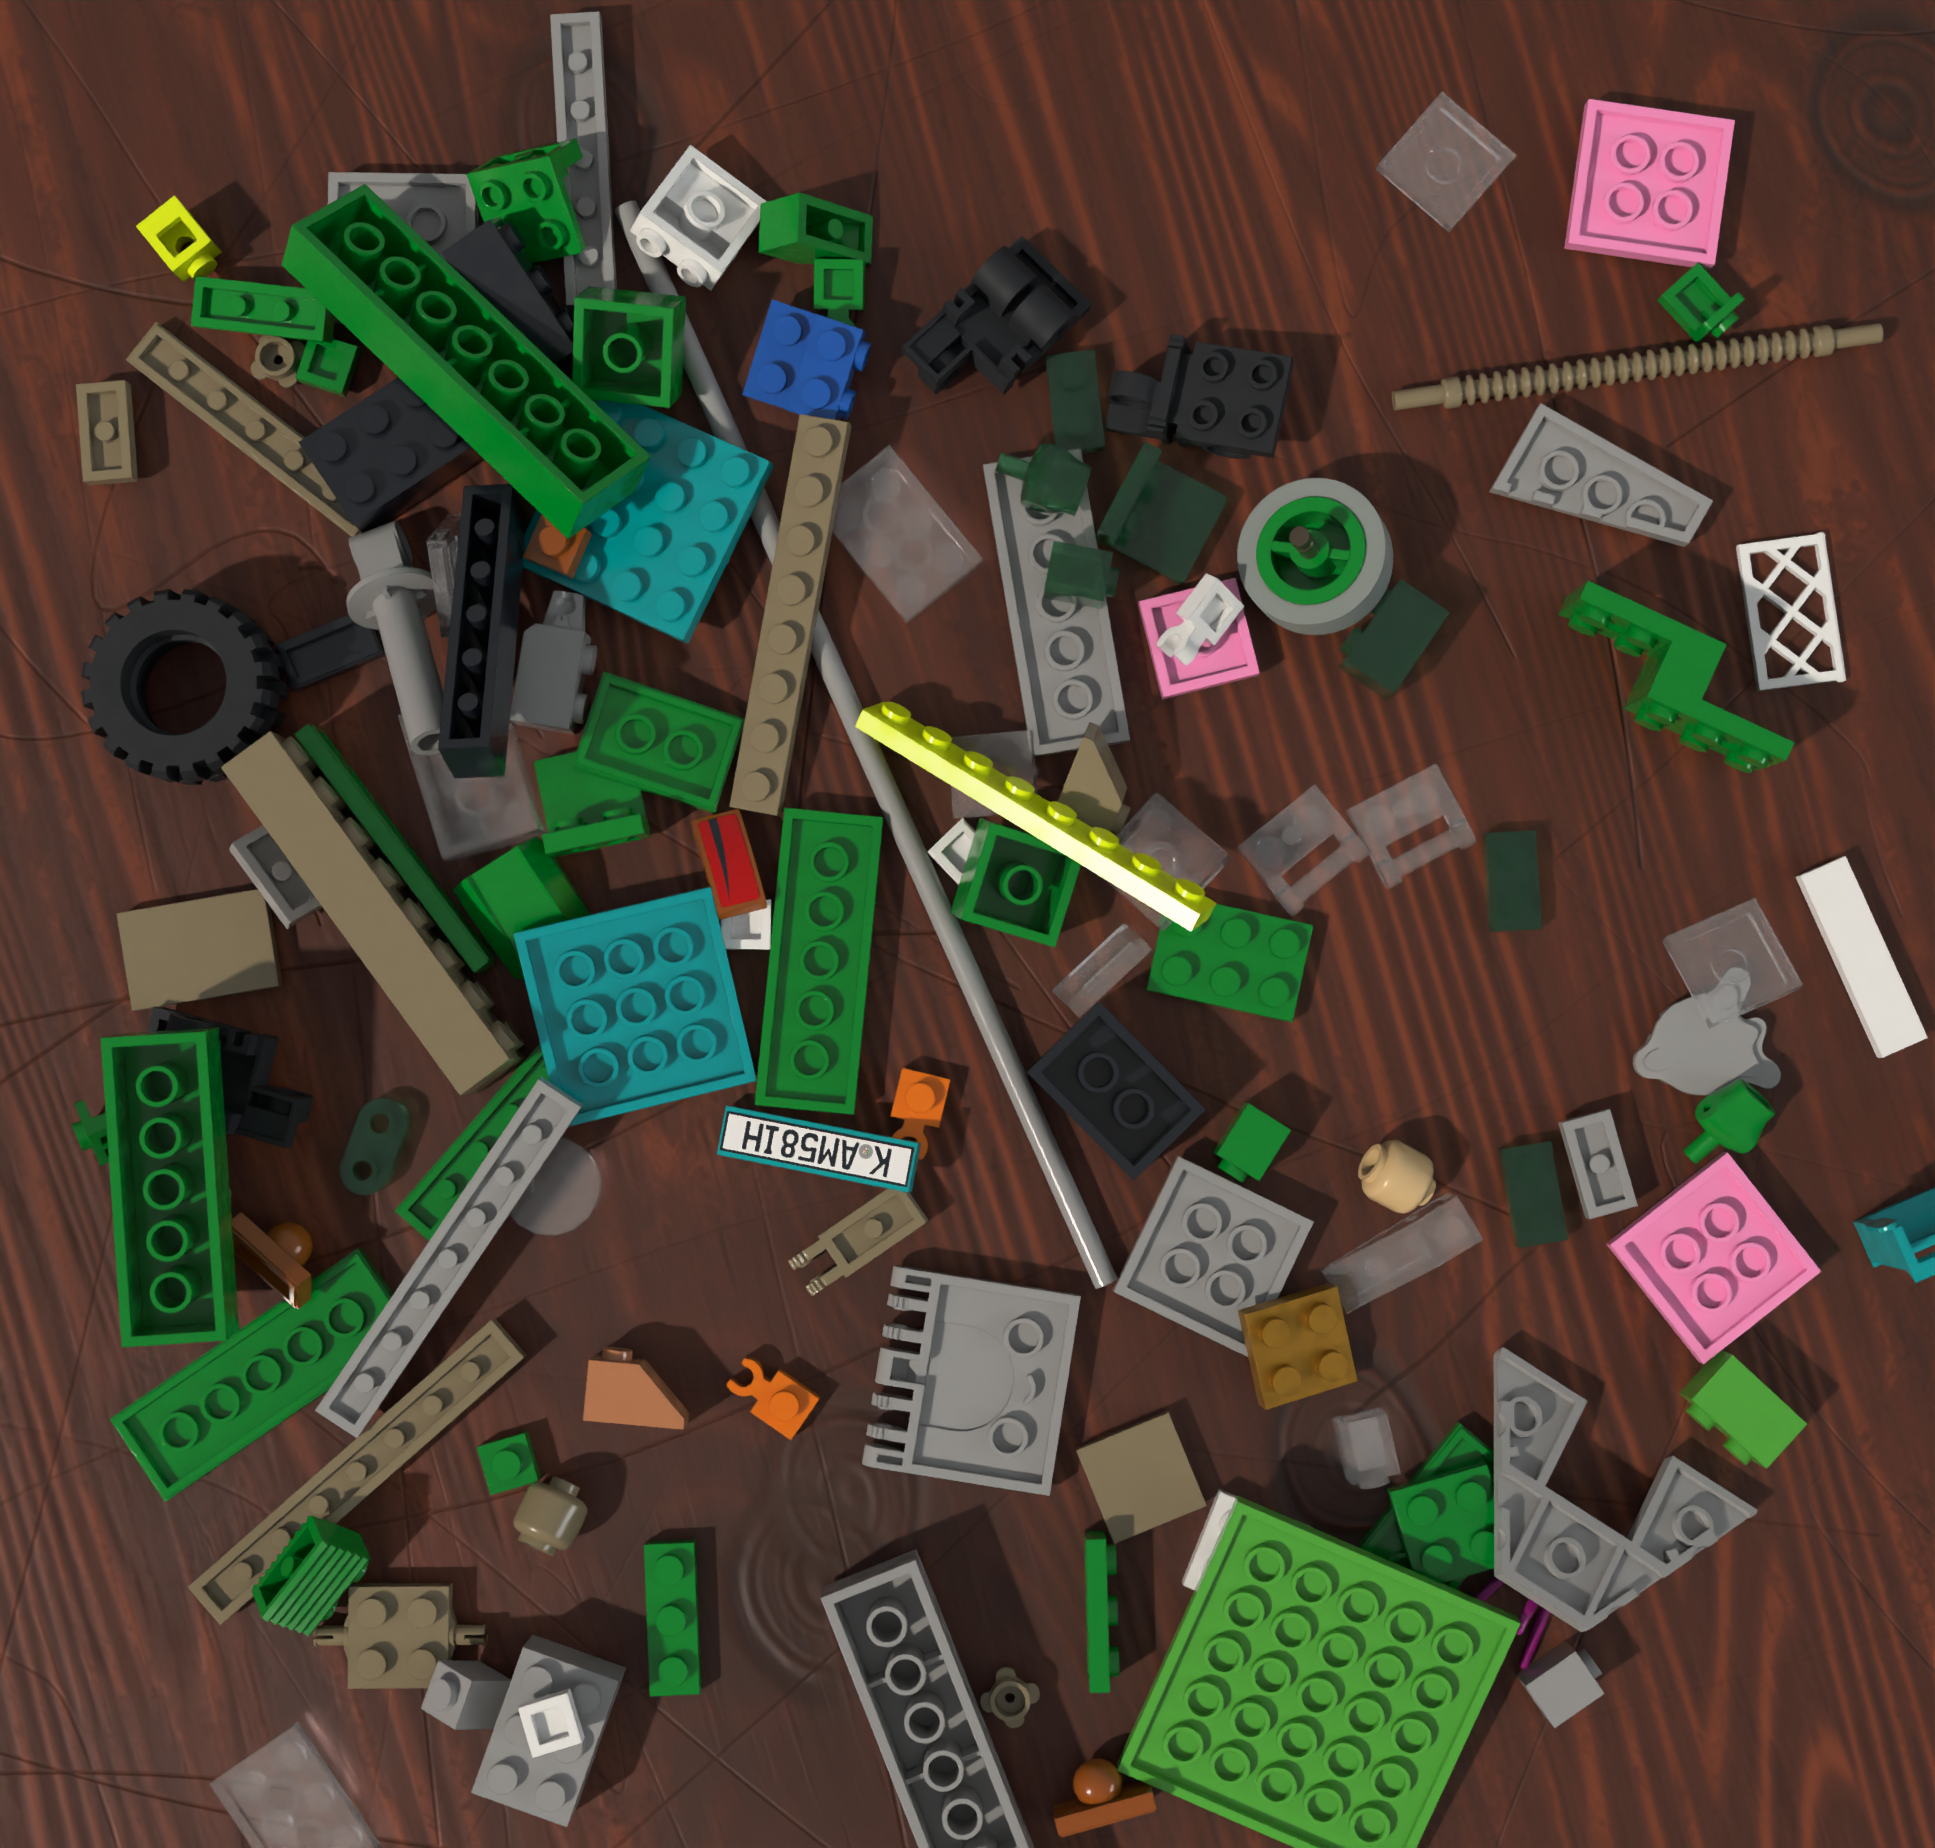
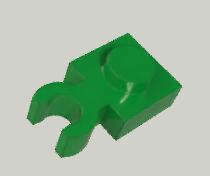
M814 259V310L828 311V318L856 327L855 323L850 320V311H865V260Z

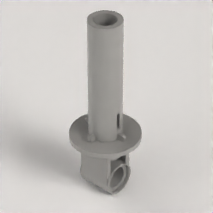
M395 520L349 538V547L361 581L350 590L346 599V606L350 618L355 623L365 628L380 630L411 750L420 755H434L440 753L438 743L443 688L423 619L438 607L442 599V590L438 579L432 573L413 567V555L402 527Z

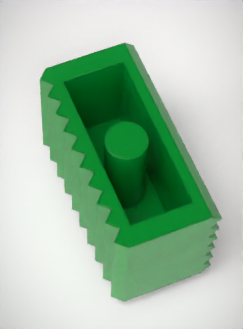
M313 1515L308 1516L306 1523L301 1525L300 1531H296L294 1538L289 1540L288 1546L283 1547L282 1554H278L276 1561L271 1563L270 1569L265 1570L264 1577H260L258 1584L253 1586L252 1593L261 1617L266 1622L271 1621L274 1625L279 1624L283 1628L288 1627L291 1631L295 1629L299 1634L303 1632L306 1636H310L322 1620L326 1621L334 1614L339 1598L350 1584L358 1582L367 1570L368 1562L371 1558L360 1533Z

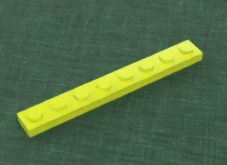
M881 702L862 709L855 725L856 728L1182 927L1193 931L1209 919L1217 903L1204 896L1205 891L1196 883L1187 879L1174 878L1161 870L1162 865L1153 857L1144 853H1133L1118 844V837L1110 831L1100 827H1090L1077 819L1076 812L1067 805L1060 802L1047 801L1034 793L1035 788L1029 782L1019 777L1004 775L993 768V762L986 756L974 751L966 752L951 743V736L943 730L932 726L925 727L910 718L911 713L905 707L894 702Z

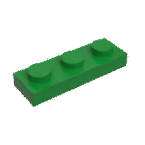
M195 276L191 326L323 343L333 342L335 316L306 288Z
M1104 1530L1084 1531L1088 1686L1090 1693H1110V1677H1119L1118 1646H1109L1108 1627L1118 1626L1117 1595H1108L1107 1575L1117 1574L1116 1545H1106Z
M696 1539L646 1541L644 1544L650 1697L699 1695L702 1690Z

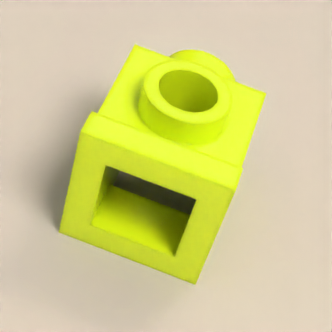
M175 195L136 225L167 266L183 282L190 277L194 281L195 276L207 277L216 268L217 262L214 258L222 253V251ZM194 242L181 252V248L185 243Z

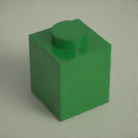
M1243 1102L1213 1150L1214 1154L1222 1158L1218 1168L1242 1183L1248 1175L1260 1181L1291 1130L1251 1104Z

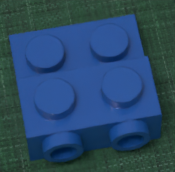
M772 299L742 395L799 415L803 414L833 420L843 418L847 420L856 397V391L850 389L855 370L863 372L872 344L865 341L867 331Z

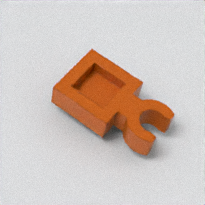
M902 1068L891 1117L904 1119L903 1128L897 1130L892 1137L903 1139L910 1136L915 1138L917 1142L921 1143L918 1159L922 1160L928 1150V1140L923 1133L924 1127L928 1125L939 1128L951 1079Z
M745 1356L741 1363L752 1371L753 1381L750 1384L744 1385L731 1377L726 1384L727 1387L738 1396L752 1395L758 1399L750 1412L789 1440H792L820 1399V1396L780 1368L773 1379H769L764 1375L763 1366L757 1359Z

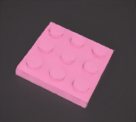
M1588 99L1584 105L1564 249L1686 267H1694L1699 263L1704 269L1710 270L1716 261L1735 120Z
M1721 1152L1606 1243L1693 1356L1702 1364H1705L1821 1272L1728 1152Z

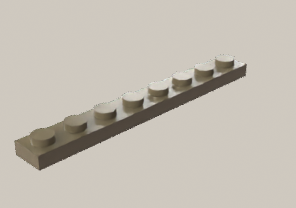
M803 414L799 415L729 807L775 816L782 815L852 427L849 422Z
M495 1318L490 1320L189 1585V1590L220 1625L223 1624L254 1597L252 1593L253 1586L258 1584L260 1577H264L265 1570L270 1569L271 1563L276 1561L278 1554H282L283 1547L288 1546L289 1540L294 1538L296 1531H300L301 1525L306 1523L308 1516L313 1515L334 1524L338 1523L523 1360L527 1354Z

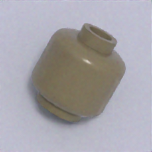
M555 1476L552 1477L549 1485L542 1482L531 1484L513 1519L515 1529L520 1532L517 1540L551 1556L555 1555L557 1549H570L588 1513L586 1504L576 1497L580 1488Z

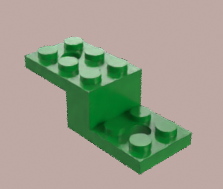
M1588 580L1566 596L1558 615L1569 619V627L1588 636H1596L1597 633L1613 639L1615 640L1613 646L1630 656L1641 657L1642 653L1647 655L1623 708L1636 714L1633 719L1636 723L1654 731L1660 732L1664 727L1681 735L1679 738L1681 744L1700 752H1707L1708 748L1726 756L1724 759L1725 764L1745 773H1752L1753 769L1758 771L1787 760L1795 742L1702 700L1727 644Z

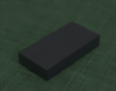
M349 614L274 645L276 653L281 657L284 666L283 670L290 687L295 693L386 656L377 630L358 625L350 618Z

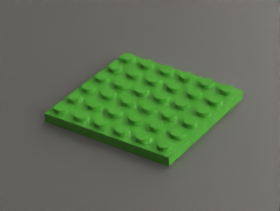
M1237 1495L1119 1757L1117 1770L1294 1848H1417L1521 1622L1519 1617Z

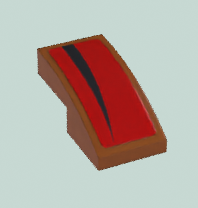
M735 809L691 820L693 835L705 869L706 882L712 890L718 920L767 908L759 872L740 810Z

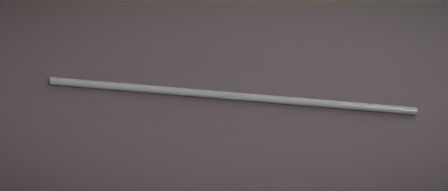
M628 201L619 205L614 212L650 293L679 296L662 257H651L644 253L636 243L637 236L630 232L641 211L637 202ZM685 311L683 367L712 432L716 438L748 451ZM764 488L750 517L773 566L780 521ZM818 610L811 648L812 656L1095 1289L1106 1286L1118 1279L961 926L956 916L950 913L952 906L881 747L876 739L855 727L863 707L822 615Z

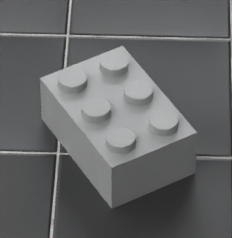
M532 1634L522 1648L471 1793L567 1827L578 1806L626 1667ZM570 1688L585 1739L580 1744L532 1758L518 1707L521 1703Z

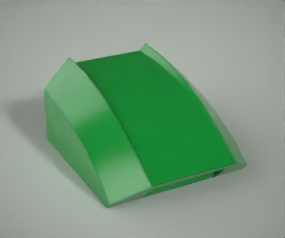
M539 836L516 845L507 853L466 877L453 889L482 935L514 979H524L513 935L514 932L591 914L556 858L545 854L543 839Z

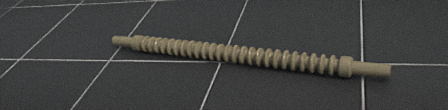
M1880 323L1832 329L1829 325L1813 327L1810 333L1806 329L1801 328L1797 335L1787 330L1783 337H1780L1777 332H1773L1769 339H1766L1763 334H1759L1755 341L1751 337L1745 336L1741 343L1737 339L1731 338L1728 345H1725L1721 340H1717L1714 347H1711L1708 342H1703L1700 349H1697L1694 344H1689L1685 351L1680 346H1675L1673 351L1669 353L1663 347L1657 355L1649 349L1643 357L1635 351L1629 359L1625 354L1621 353L1618 355L1617 360H1613L1611 356L1607 355L1604 357L1603 362H1599L1597 358L1593 357L1590 359L1589 364H1585L1582 359L1576 361L1575 366H1571L1568 361L1562 363L1561 368H1557L1554 363L1548 365L1547 370H1543L1540 365H1537L1533 372H1529L1526 367H1523L1519 374H1515L1514 370L1509 369L1505 376H1501L1499 371H1495L1491 378H1487L1485 373H1481L1477 380H1473L1471 375H1467L1464 381H1460L1456 376L1443 378L1438 385L1392 391V405L1394 411L1443 404L1445 409L1460 407L1463 401H1467L1472 406L1476 399H1480L1482 403L1486 404L1490 397H1494L1496 401L1500 402L1503 399V395H1508L1511 400H1514L1517 397V393H1522L1525 398H1528L1531 395V391H1536L1539 396H1542L1545 393V389H1550L1551 393L1556 394L1559 391V387H1563L1566 392H1570L1573 385H1577L1580 390H1584L1587 383H1591L1594 388H1598L1601 381H1605L1608 386H1612L1615 379H1619L1620 383L1626 384L1630 377H1633L1635 382H1640L1644 375L1649 380H1654L1658 373L1663 378H1668L1672 371L1680 377L1686 369L1694 375L1698 372L1699 368L1708 373L1712 370L1713 366L1722 371L1727 364H1730L1732 368L1736 369L1739 367L1740 362H1744L1747 367L1753 365L1754 360H1757L1761 365L1766 364L1768 358L1778 363L1781 361L1782 356L1792 361L1795 359L1796 354H1799L1802 359L1808 358L1810 353L1815 357H1824L1833 354L1834 349L1881 343L1883 341V328Z

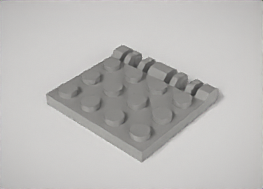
M893 1265L891 1286L929 1292V1298L924 1299L890 1293L888 1296V1306L902 1311L926 1312L923 1330L898 1323L885 1324L883 1327V1337L921 1343L920 1352L895 1347H880L875 1382L888 1386L913 1389L914 1392L913 1398L883 1392L873 1393L872 1405L884 1410L910 1412L908 1429L883 1422L869 1423L867 1436L905 1443V1449L885 1444L865 1443L862 1464L873 1468L1050 1496L1081 1296L1067 1292L935 1272L922 1268Z

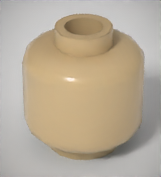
M1388 1140L1381 1145H1373L1365 1153L1359 1165L1358 1177L1361 1179L1362 1190L1366 1196L1396 1213H1408L1418 1205H1425L1433 1196L1436 1188V1181L1433 1179L1434 1169L1432 1161L1425 1154L1399 1140Z

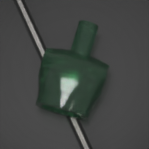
M1042 443L1035 451L1030 462L1001 452L995 471L1023 481L1020 496L1023 506L1042 513H1063L1075 516L1092 466L1081 462L1061 447Z

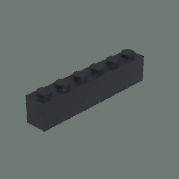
M511 484L464 486L438 743V750L454 779L505 776L527 524L526 513L515 488Z

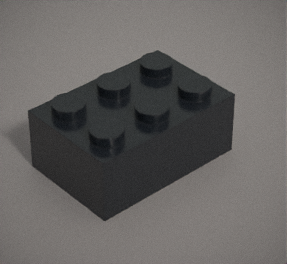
M399 377L299 441V444L361 533L384 525L484 459Z
M1099 1001L1026 1071L1133 1181L1206 1110Z

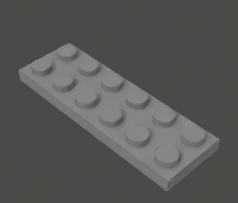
M1081 448L983 464L1031 757L1036 758L1078 751L1089 722L1100 726L1108 745L1129 742L1130 736Z

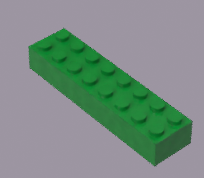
M366 184L291 226L282 266L567 539L635 492L651 456Z

